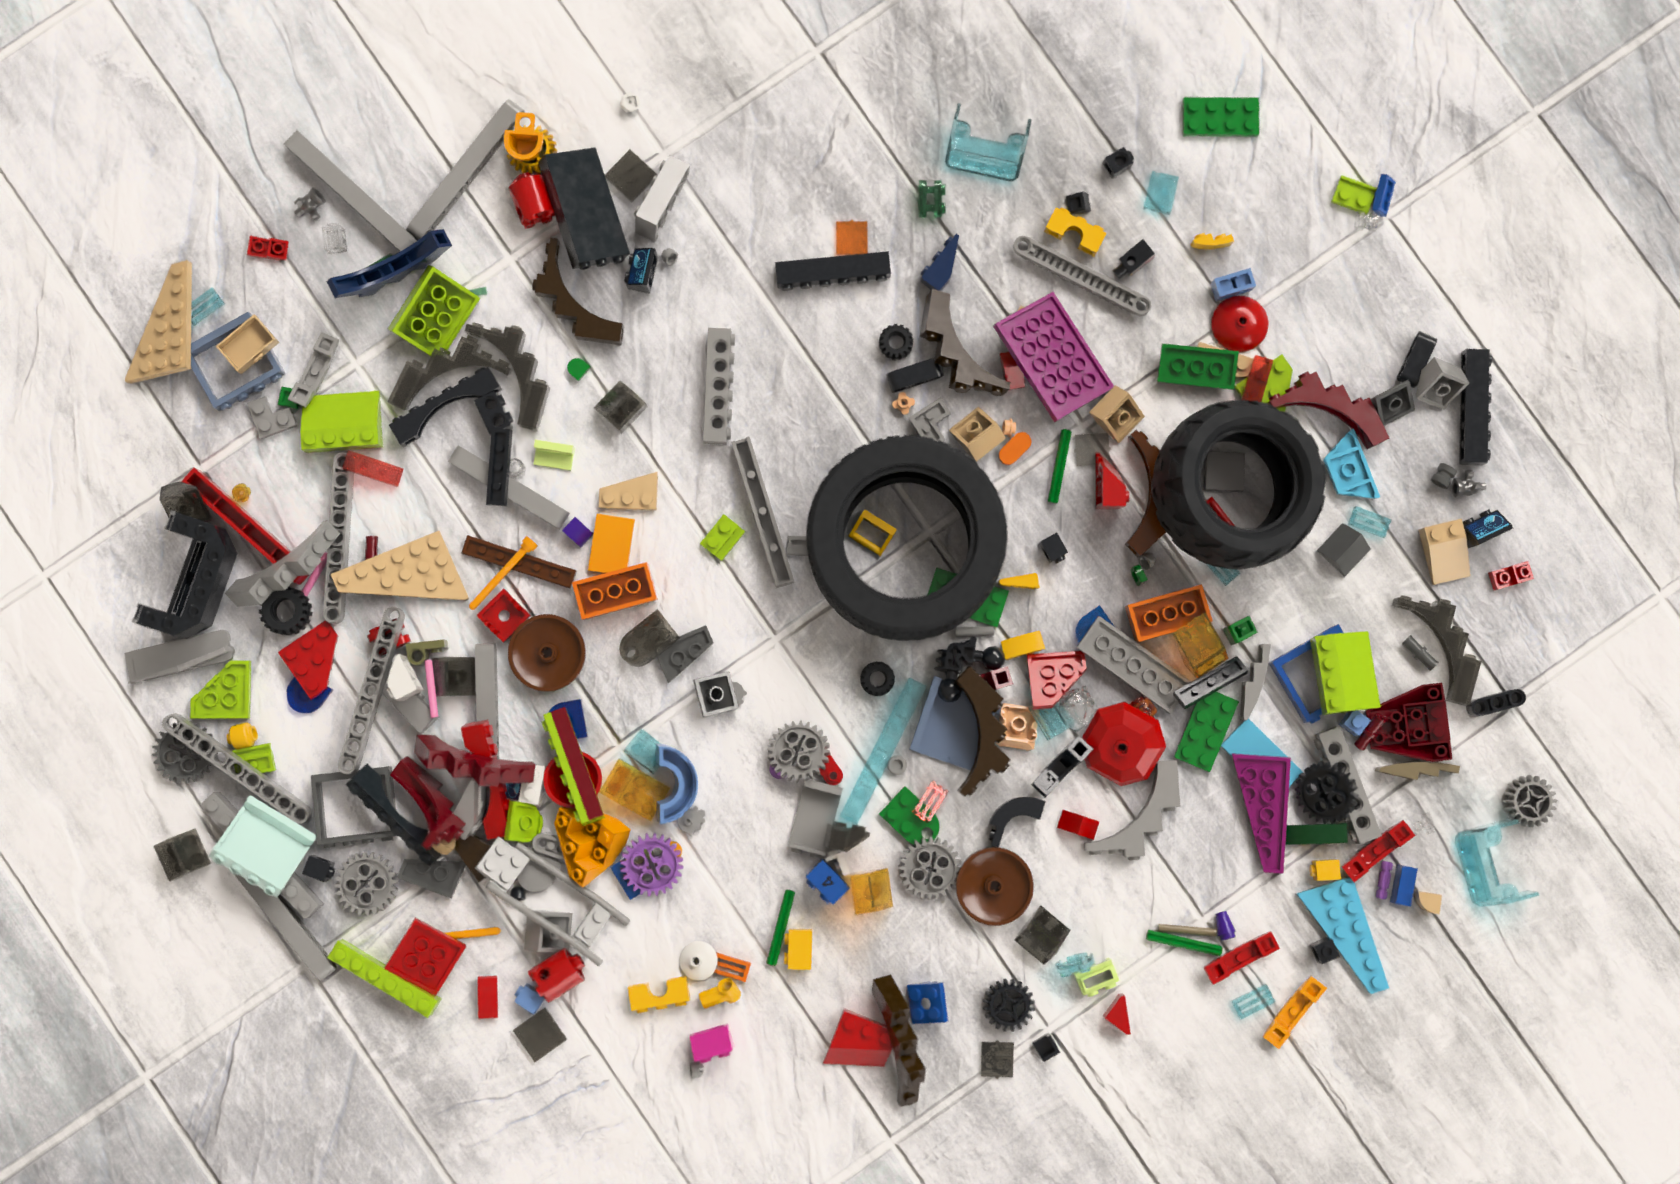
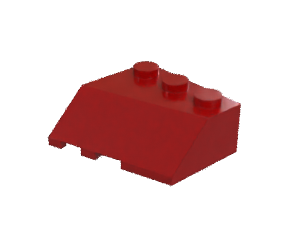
M1095 452L1096 509L1123 508L1126 506V503H1129V491H1126V485L1119 472L1099 452Z
M844 1008L823 1064L884 1067L893 1049L886 1025Z

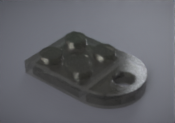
M657 609L622 638L619 647L620 655L631 666H644L680 639V637ZM630 650H635V654L632 657H627Z

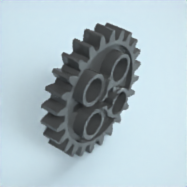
M173 723V728L177 726V723ZM187 729L185 735L188 739H192L193 732ZM159 732L162 738H155V741L159 744L158 746H152V748L157 750L152 756L158 758L153 763L160 764L157 771L164 770L163 777L170 775L169 781H173L177 777V783H181L184 778V782L188 784L190 778L193 782H197V775L200 778H204L203 771L210 773L207 767L208 765L214 766L212 763L184 743L178 745L176 738L170 733ZM202 741L203 749L209 750V743ZM169 744L180 749L187 748V752L199 756L201 760H196L187 755L183 756L182 752L170 748ZM173 751L176 754V759L173 762H169L167 755ZM187 760H192L194 767L188 771L185 768V763Z

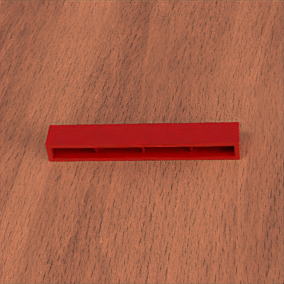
M194 467L181 481L273 564L291 552L201 470ZM309 575L297 576L293 582L301 585Z

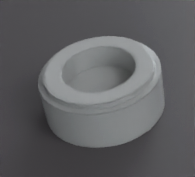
M893 756L889 759L887 767L892 774L900 775L906 770L907 763L903 757Z

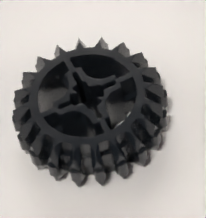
M1005 978L1003 979L1004 985L996 981L998 986L996 989L993 985H990V989L993 991L992 994L988 991L985 992L990 998L983 999V1002L988 1004V1006L983 1007V1010H989L985 1017H992L989 1021L991 1025L997 1022L996 1029L1003 1025V1031L1006 1032L1007 1027L1010 1026L1011 1032H1014V1025H1017L1020 1030L1022 1029L1021 1022L1028 1025V1022L1025 1020L1026 1017L1029 1019L1033 1018L1028 1012L1035 1011L1034 1007L1029 1006L1034 1004L1035 1000L1028 999L1033 996L1032 992L1025 993L1029 989L1028 986H1024L1021 989V981L1015 985V979H1011L1010 984H1008ZM1005 990H1016L1022 995L1010 998ZM1000 993L1002 1002L997 1008L993 1009L994 999ZM1004 997H1006V999L1009 1000L1010 1003L1012 1001L1014 1002L1011 1005L1013 1014L1008 1008L1004 1009V1006H1006V1000ZM1024 1001V1010L1018 1017L1016 1008ZM1006 1012L1010 1014L1013 1020H1002L996 1015Z

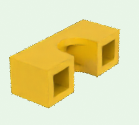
M1056 207L1044 232L1061 240L1065 232L1074 230L1081 237L1078 249L1095 257L1106 235L1104 229L1098 225L1092 226L1088 224L1087 220L1080 216L1074 217L1070 215V212L1064 208L1059 209Z
M687 976L667 979V992L662 996L652 994L649 982L630 985L628 993L631 1011L636 1010L637 1013L647 1012L648 1008L656 1007V1010L668 1008V1004L674 1003L675 1007L687 1005L686 1001L691 999Z

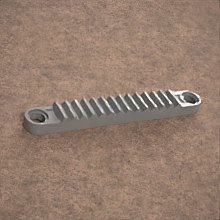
M1020 236L1014 242L1013 250L1018 256L1030 261L1032 264L1038 265L1040 268H1044L1046 271H1050L1054 275H1058L1060 278H1064L1067 282H1071L1087 292H1091L1093 295L1099 296L1101 299H1105L1107 302H1111L1113 305L1119 306L1121 309H1125L1137 316H1144L1151 309V302L1146 296L1027 236ZM1021 241L1026 242L1028 249L1025 251L1019 250L1018 243ZM1143 301L1146 304V310L1139 311L1136 308V303Z

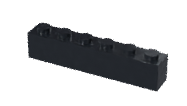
M889 251L775 262L778 289L781 288L782 291L792 290L793 287L809 289L812 285L828 287L832 283L848 285L852 281L862 284L876 279L877 282H883L891 277Z
M1465 349L1461 352V369L1469 384L1461 391L1459 465H1484L1490 460L1491 451L1488 449V442L1491 439V431L1488 430V423L1491 421L1489 404L1492 398L1491 393H1489V385L1492 382V375L1489 374V366L1492 364V356L1489 355L1490 349Z

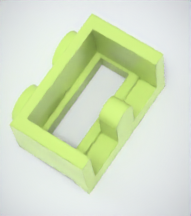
M1109 957L1105 959L1106 961L1097 965L1092 964L1087 969L1073 972L1082 995L1087 994L1088 997L1099 993L1098 989L1105 987L1108 990L1117 986L1116 982L1120 980ZM1110 970L1113 978L1086 989L1083 980Z

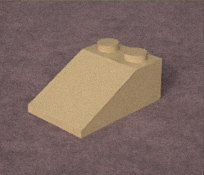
M1462 519L1418 530L1432 585L1470 576L1467 538Z

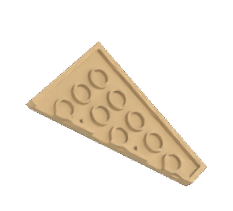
M188 260L171 264L125 377V382L132 384L191 369L192 263Z
M440 531L331 574L338 593L469 600Z

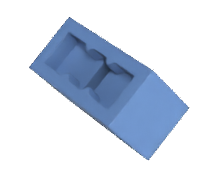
M1251 268L1215 278L1210 283L1216 302L1250 292L1256 287Z

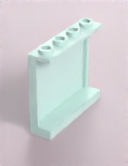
M250 795L216 846L212 849L209 857L215 863L229 868L233 874L244 877L248 883L262 888L266 894L278 897L316 839V835Z

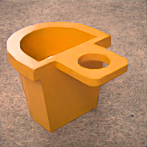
M518 112L515 118L514 131L505 130L504 145L509 155L514 159L526 162L532 161L541 151L544 134L534 132L535 115L533 113ZM523 117L529 118L531 122L526 128L521 127L519 123Z

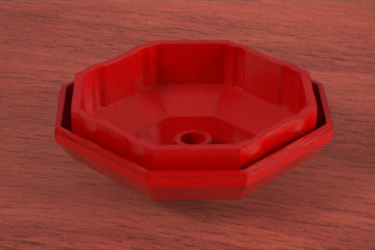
M1125 701L1098 708L1082 736V739L1093 748L1084 759L1087 768L1119 786L1147 780L1166 748L1159 720ZM1124 744L1126 748L1121 750L1118 746Z

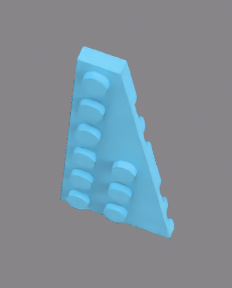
M1350 877L1296 893L1327 937L1333 939L1336 948L1368 993L1373 994L1389 989L1355 883Z

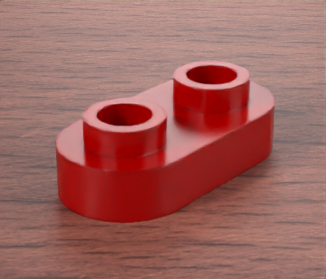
M829 755L826 756L829 758V763H824L826 769L819 768V771L829 785H837L842 781L843 773L832 756ZM831 772L837 773L836 779L830 778Z

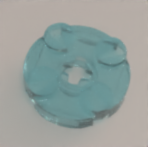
M1087 952L1078 953L1066 957V962L1062 963L1059 960L1055 965L1061 977H1067L1072 975V972L1079 971V973H1085L1090 971V966L1095 963L1093 953H1090L1089 956Z

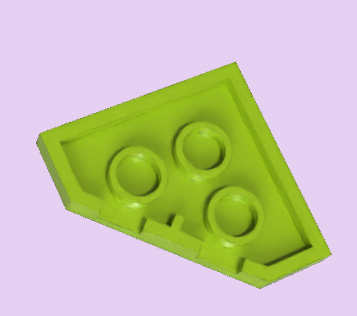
M1281 354L1236 384L1235 389L1243 400L1268 403V398L1279 393L1282 396L1286 394L1285 390L1290 388L1293 369L1283 354ZM1281 407L1277 410L1285 412L1286 407Z
M229 661L198 694L191 698L190 719H250L251 661Z

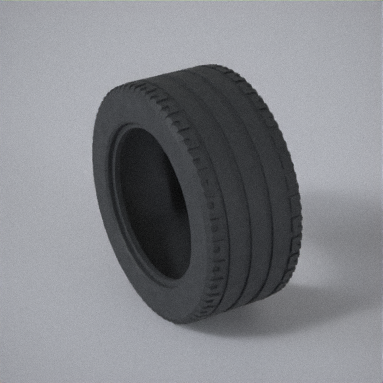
M897 435L889 436L887 439L880 438L871 441L870 444H864L856 448L854 452H850L828 472V475L821 482L818 491H816L809 510L806 527L807 552L812 573L821 593L831 607L842 618L858 629L874 636L899 641H914L935 637L956 628L969 619L990 595L1001 573L1007 550L1008 532L1003 504L994 484L989 480L990 478L984 470L980 469L972 458L967 457L964 452L956 447L952 448L950 444L940 440L937 442L933 438L924 436L920 438L917 435H904V437ZM896 483H915L930 487L950 500L964 521L968 536V552L965 563L958 574L947 585L931 594L915 598H899L883 594L867 585L855 573L847 559L844 550V535L851 514L865 497L884 486Z

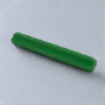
M1062 429L1048 496V502L1057 504L1059 500L1072 431L1068 429Z
M787 889L784 893L767 958L768 965H777L795 892Z
M1148 930L1146 934V939L1149 941L1215 956H1221L1223 950L1220 945Z

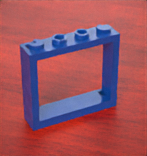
M1337 624L1316 636L1344 632L1340 625ZM1309 639L1269 662V665L1303 723L1310 722L1313 724L1321 719V707L1309 714L1282 668V665L1312 649Z

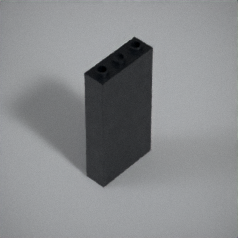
M596 147L545 154L538 161L572 269L580 268V270H585L593 265L602 267L610 262L614 264L624 262L630 252Z

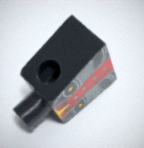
M1142 239L1119 258L1120 265L1113 270V273L1118 279H1121L1127 273L1132 276L1153 260L1155 253L1145 240ZM1129 260H1134L1136 263L1134 265H1129L1127 262Z

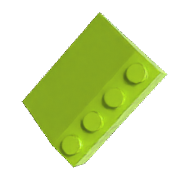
M428 265L387 329L440 362L480 300V297L435 267Z
M380 391L314 395L307 407L302 406L301 450L306 453L383 448Z
M1368 631L1320 635L1310 639L1322 715L1381 708Z

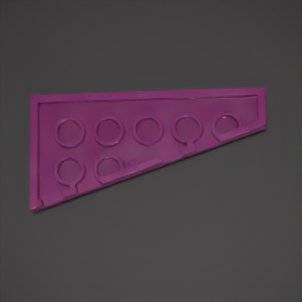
M1231 753L1263 872L1284 874L1291 758Z

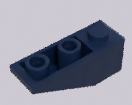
M957 233L953 238L950 236L946 240L943 251H938L932 258L934 262L931 266H926L920 273L922 275L920 282L931 290L942 291L950 281L959 240Z

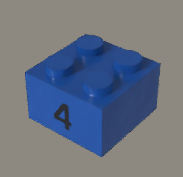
M824 859L806 874V883L813 890L817 888L821 892L820 897L827 904L831 902L834 905L850 889V886Z

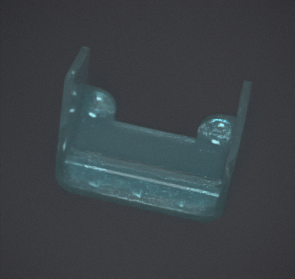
M957 103L945 157L946 165L955 170L1005 181H1015L1019 177L1032 119H1028L1024 134H1011L1007 139V144L970 136V125L965 121L958 120L961 104Z
M1505 819L1463 830L1455 837L1470 897L1477 906L1486 907L1508 904L1539 896L1537 891L1526 890L1518 893L1517 888L1512 884L1500 885L1491 855L1490 847L1498 845L1502 840L1500 828L1518 824V819Z

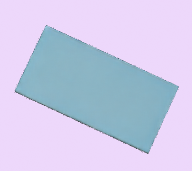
M1249 719L1244 720L1221 744V747L1231 757V753L1287 757ZM1292 760L1289 787L1303 772Z

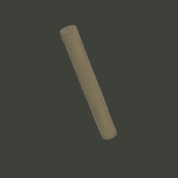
M1158 924V932L1217 936V929Z

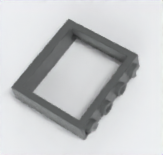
M392 766L373 768L379 775H385L387 798L396 810L393 778L390 776ZM335 772L311 775L317 845L330 848L335 847V843L343 842V846L355 845L354 841L362 840V844L373 843L374 838L390 841L393 840V836H396L390 828V831L327 838L322 782L351 779L356 773L343 774Z

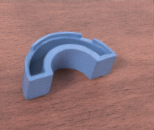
M655 744L656 764L668 767L674 774L675 779L674 789L671 794L664 800L656 801L657 822L665 824L682 817L693 805L698 792V777L692 762L683 753L665 744Z

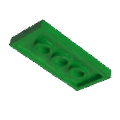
M1184 97L1183 136L1258 137L1259 98Z
M1162 343L1157 382L1234 390L1239 351Z
M936 567L928 594L947 585L957 574ZM994 586L982 606L969 619L998 627L1009 591Z
M1215 692L1195 703L1174 758L1210 772L1239 701Z

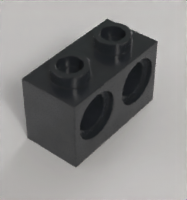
M493 391L474 400L490 436L492 428H513L511 423L514 420L510 412L505 411L503 406L506 403L501 394L498 395ZM489 401H496V406L493 409H487ZM497 418L504 419V423L501 426H495Z

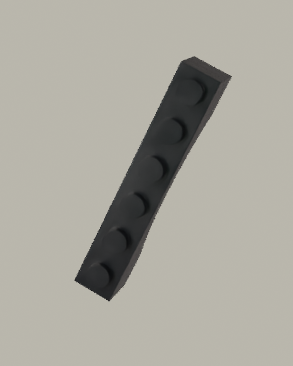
M482 367L476 370L475 375L472 377L462 378L458 381L459 384L453 388L451 386L442 390L441 395L437 397L432 396L422 406L411 408L405 416L402 417L400 415L392 420L393 423L389 424V427L399 444L405 447L419 439L431 417L444 406L457 400L480 398L493 391L496 393L501 391L502 388L490 368Z
M368 763L345 784L352 794L357 795L363 801V804L377 815L381 822L386 823L391 828L393 834L399 836L409 849L419 855L422 862L430 866L440 858L442 854L434 850L433 847L427 849L422 845L427 838L428 830L408 822L395 810L386 796L381 776Z

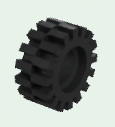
M894 324L883 329L879 338V348L882 354H885L888 359L892 358V360H901L910 354L913 347L912 333L909 332L907 327ZM894 335L902 337L904 341L903 346L899 349H893L889 345V339Z
M875 661L869 663L861 672V686L870 695L883 696L892 689L895 683L894 672L884 662ZM879 671L884 674L885 682L883 685H872L870 676L873 672Z

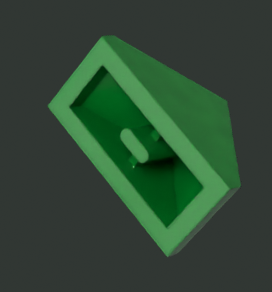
M1250 616L1222 628L1230 645H1235L1258 633Z

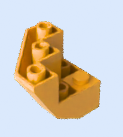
M560 807L554 825L568 874L577 884L585 887L613 864L625 847L631 829L619 819L604 814V819L583 826L581 821L577 822L573 811H576V808Z

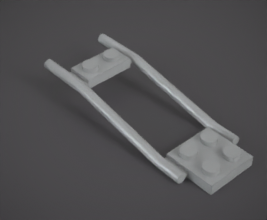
M498 836L474 868L490 880L486 885L489 891L568 943L598 967L602 964L603 960L588 948L612 915L625 926L630 922L628 917L587 887H581L567 874L532 852L521 842H517L512 847ZM529 859L595 902L573 936H570L506 893Z

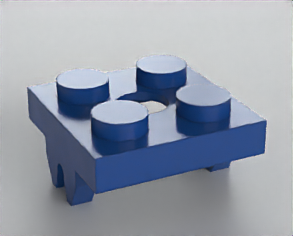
M934 981L907 985L912 1024L948 1022L943 982ZM923 998H927L930 1001L929 1009L923 1008Z

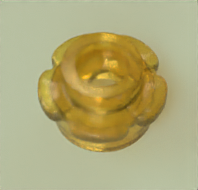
M243 483L234 486L232 489L234 500L238 502L247 501L249 495H251V489Z

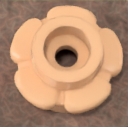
M1012 418L1003 421V434L1009 437L1015 434L1016 422H1013Z

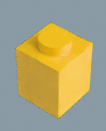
M1338 859L1312 860L1309 870L1313 880L1341 879Z

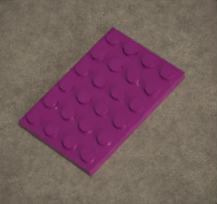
M1054 292L993 325V328L1054 423L1114 387Z

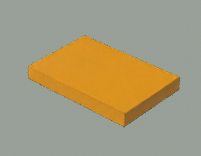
M602 514L596 515L588 571L608 573L628 567L635 519Z

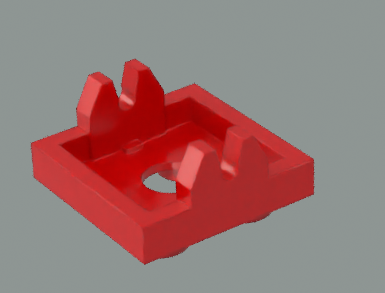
M504 588L476 615L503 643L513 635L515 630L524 621L531 617ZM503 610H507L510 613V618L507 621L499 619V613Z

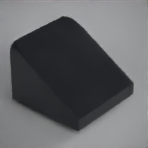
M1082 191L1066 196L1070 215L1091 211L1088 193Z

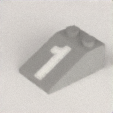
M474 779L470 781L453 812L466 823L462 829L464 833L460 837L464 840L470 835L474 836L476 831L481 829L483 817L486 814V786H479Z

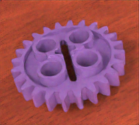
M646 833L645 839H642L639 835L638 842L631 840L633 846L626 845L628 853L622 852V856L626 859L620 860V864L625 865L620 868L621 872H626L623 875V880L629 879L627 886L634 884L633 891L640 888V895L647 891L648 896L651 895L652 891L658 896L659 890H662L665 894V887L673 889L671 883H678L676 876H682V873L678 870L684 868L682 864H679V862L683 861V857H677L681 850H674L677 844L673 843L670 845L671 838L664 841V835L662 834L657 838L656 833H653L652 838H649L648 833ZM654 848H660L662 853L654 856L651 851ZM644 849H647L652 862L655 863V869L660 876L659 880L656 879L652 867L649 866ZM636 856L644 858L641 864H636L633 860ZM662 865L670 867L667 873H662L659 869ZM645 873H649L652 875V879L644 881L642 876Z

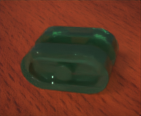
M919 180V218H926L927 212H933L934 218H942V214H945L946 203L942 202V196H945L946 187L945 184H942V180H934L933 186H927V180ZM927 194H933V204H927Z

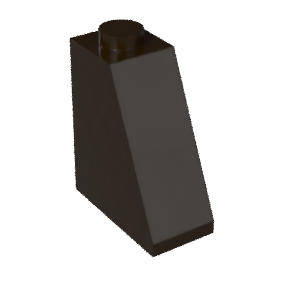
M470 835L465 840L459 838L455 842L454 849L477 881H483L486 877L474 868L492 844L476 835Z

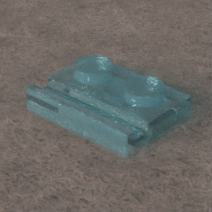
M1152 171L1143 209H1150L1151 211L1170 215L1179 177Z
M1058 703L1050 709L1033 710L1032 705L1028 707L1047 741L1071 727Z
M641 728L624 749V752L653 775L661 767L656 764L655 744L661 743Z

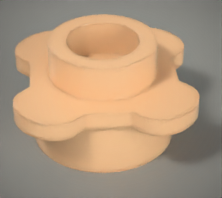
M900 392L898 394L899 397L896 401H893L892 406L906 415L909 413L910 407L915 404V400L906 396L905 392Z

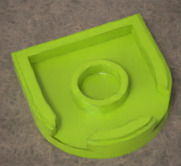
M509 801L504 840L531 842L542 830V815H540L537 807L533 804Z

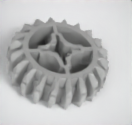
M1527 775L1526 779L1524 776H1520L1519 781L1513 780L1514 786H1507L1510 792H1504V795L1508 796V800H1503V803H1508L1509 805L1505 807V811H1511L1508 815L1509 818L1515 817L1514 822H1520L1521 826L1528 824L1529 827H1534V825L1541 826L1542 822L1547 823L1548 819L1546 816L1553 817L1550 810L1557 809L1555 806H1552V803L1557 802V799H1552V796L1556 794L1555 791H1549L1552 785H1546L1545 779L1540 780L1539 776H1534L1533 778L1532 775ZM1529 785L1536 787L1541 794L1535 795L1530 790ZM1521 791V799L1517 801V796ZM1530 798H1537L1531 801L1530 804H1524L1527 803L1530 800ZM1543 801V807L1540 811L1539 804ZM1525 807L1532 817L1522 814L1519 808Z

